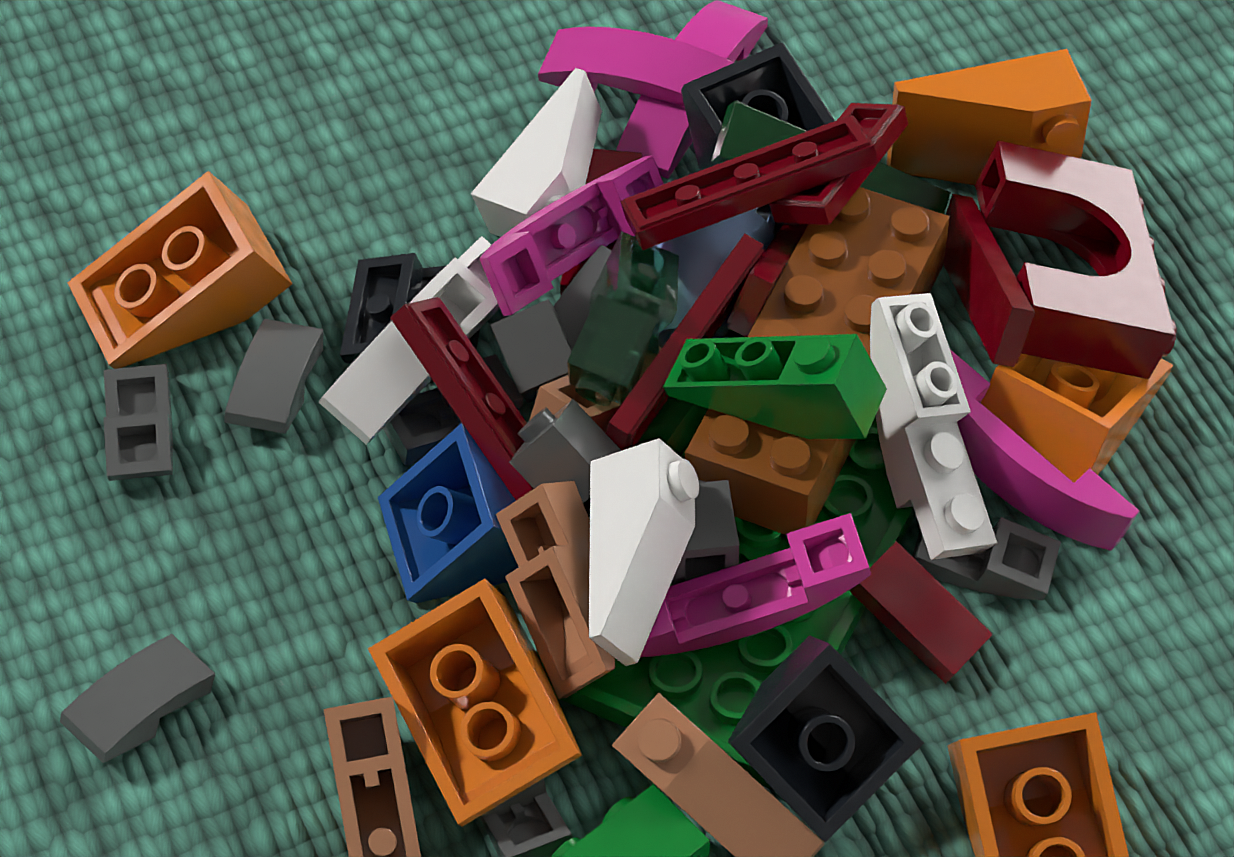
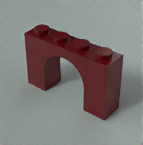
M998 140L975 185L980 212L989 227L1041 237L1061 244L1082 257L1098 274V276H1089L1024 262L1016 278L1035 314L1021 354L1149 379L1162 356H1167L1173 349L1177 328L1175 321L1170 316L1165 297V281L1159 274L1154 255V240L1149 236L1143 214L1144 202L1142 197L1138 195L1132 170Z

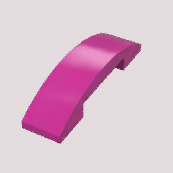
M715 0L702 8L686 24L675 40L702 48L735 62V60L739 61L748 57L767 28L768 18ZM641 95L616 150L641 152L642 157L652 155L660 176L669 179L693 142L685 106Z
M572 27L557 31L539 70L538 80L560 87L573 70L578 68L586 72L594 92L599 83L684 106L681 93L683 84L734 62L702 48L646 32L611 27Z
M652 155L642 157L611 171L554 201L509 230L479 258L503 316L516 313L553 289L551 281L592 256L601 245L606 247L618 238L635 236L625 219L620 201L664 184Z
M950 350L971 411L960 419L957 424L974 474L1007 503L1045 527L1090 546L1110 551L1115 548L1140 511L1090 468L1073 483L981 404L990 383Z
M851 513L787 533L791 548L670 586L640 657L693 651L748 637L813 611L855 587L870 576L871 571Z

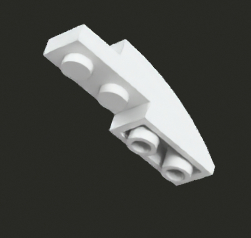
M481 236L458 259L455 257L410 303L435 297L440 298L467 338L470 339L500 309L479 259L491 244ZM391 321L329 388L319 403L367 445L432 378Z
M927 293L877 298L871 306L870 358L887 388L876 413V422L885 468L897 509L914 507L931 560L983 553L996 545L997 540L957 424L960 419L971 411L932 295Z

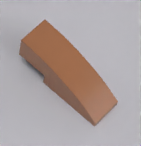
M575 481L541 484L496 514L519 567L506 575V580L558 699L569 697L615 669V657L589 638L590 519Z

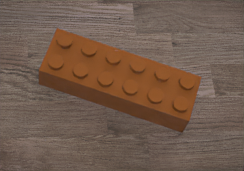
M859 187L830 225L808 224L748 337L857 334L870 357L872 303L881 297L930 293L944 265L950 216ZM708 409L685 451V459L692 464L698 480L705 482L728 480L734 517L786 535L787 533L814 525L856 439H806Z

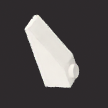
M578 68L573 70L471 193L491 234L499 237L503 236L531 215L586 184L602 110L584 70Z
M660 438L593 460L590 467L589 638L625 666L638 663L695 527V498L699 494L697 474L688 460L682 459Z

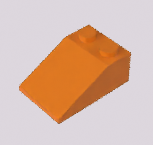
M1067 49L894 82L892 104L905 106L909 124L887 151L886 164L912 176L976 185L998 140L1081 158L1092 100Z
M209 171L67 282L108 364L114 369L123 368L245 322L292 285L290 278L248 205Z
M1020 354L1018 362L1015 363L1014 367L998 365L995 368L989 382L990 386L981 404L1075 483L1089 468L1097 475L1105 468L1169 376L1173 364L1161 358L1151 377L1144 379Z
M486 579L481 580L368 648L457 824L461 827L582 756L540 659L508 599Z
M1096 712L961 739L947 745L961 811L975 857H1129Z

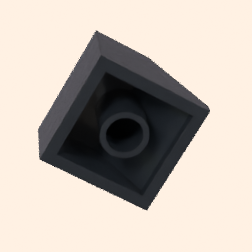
M783 42L683 84L681 89L700 171L717 165L711 159L727 108L734 101L743 103L806 131L835 121Z
M810 635L761 683L727 741L825 843L924 744L831 644Z

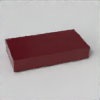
M897 541L870 567L871 575L849 590L945 684L993 635Z

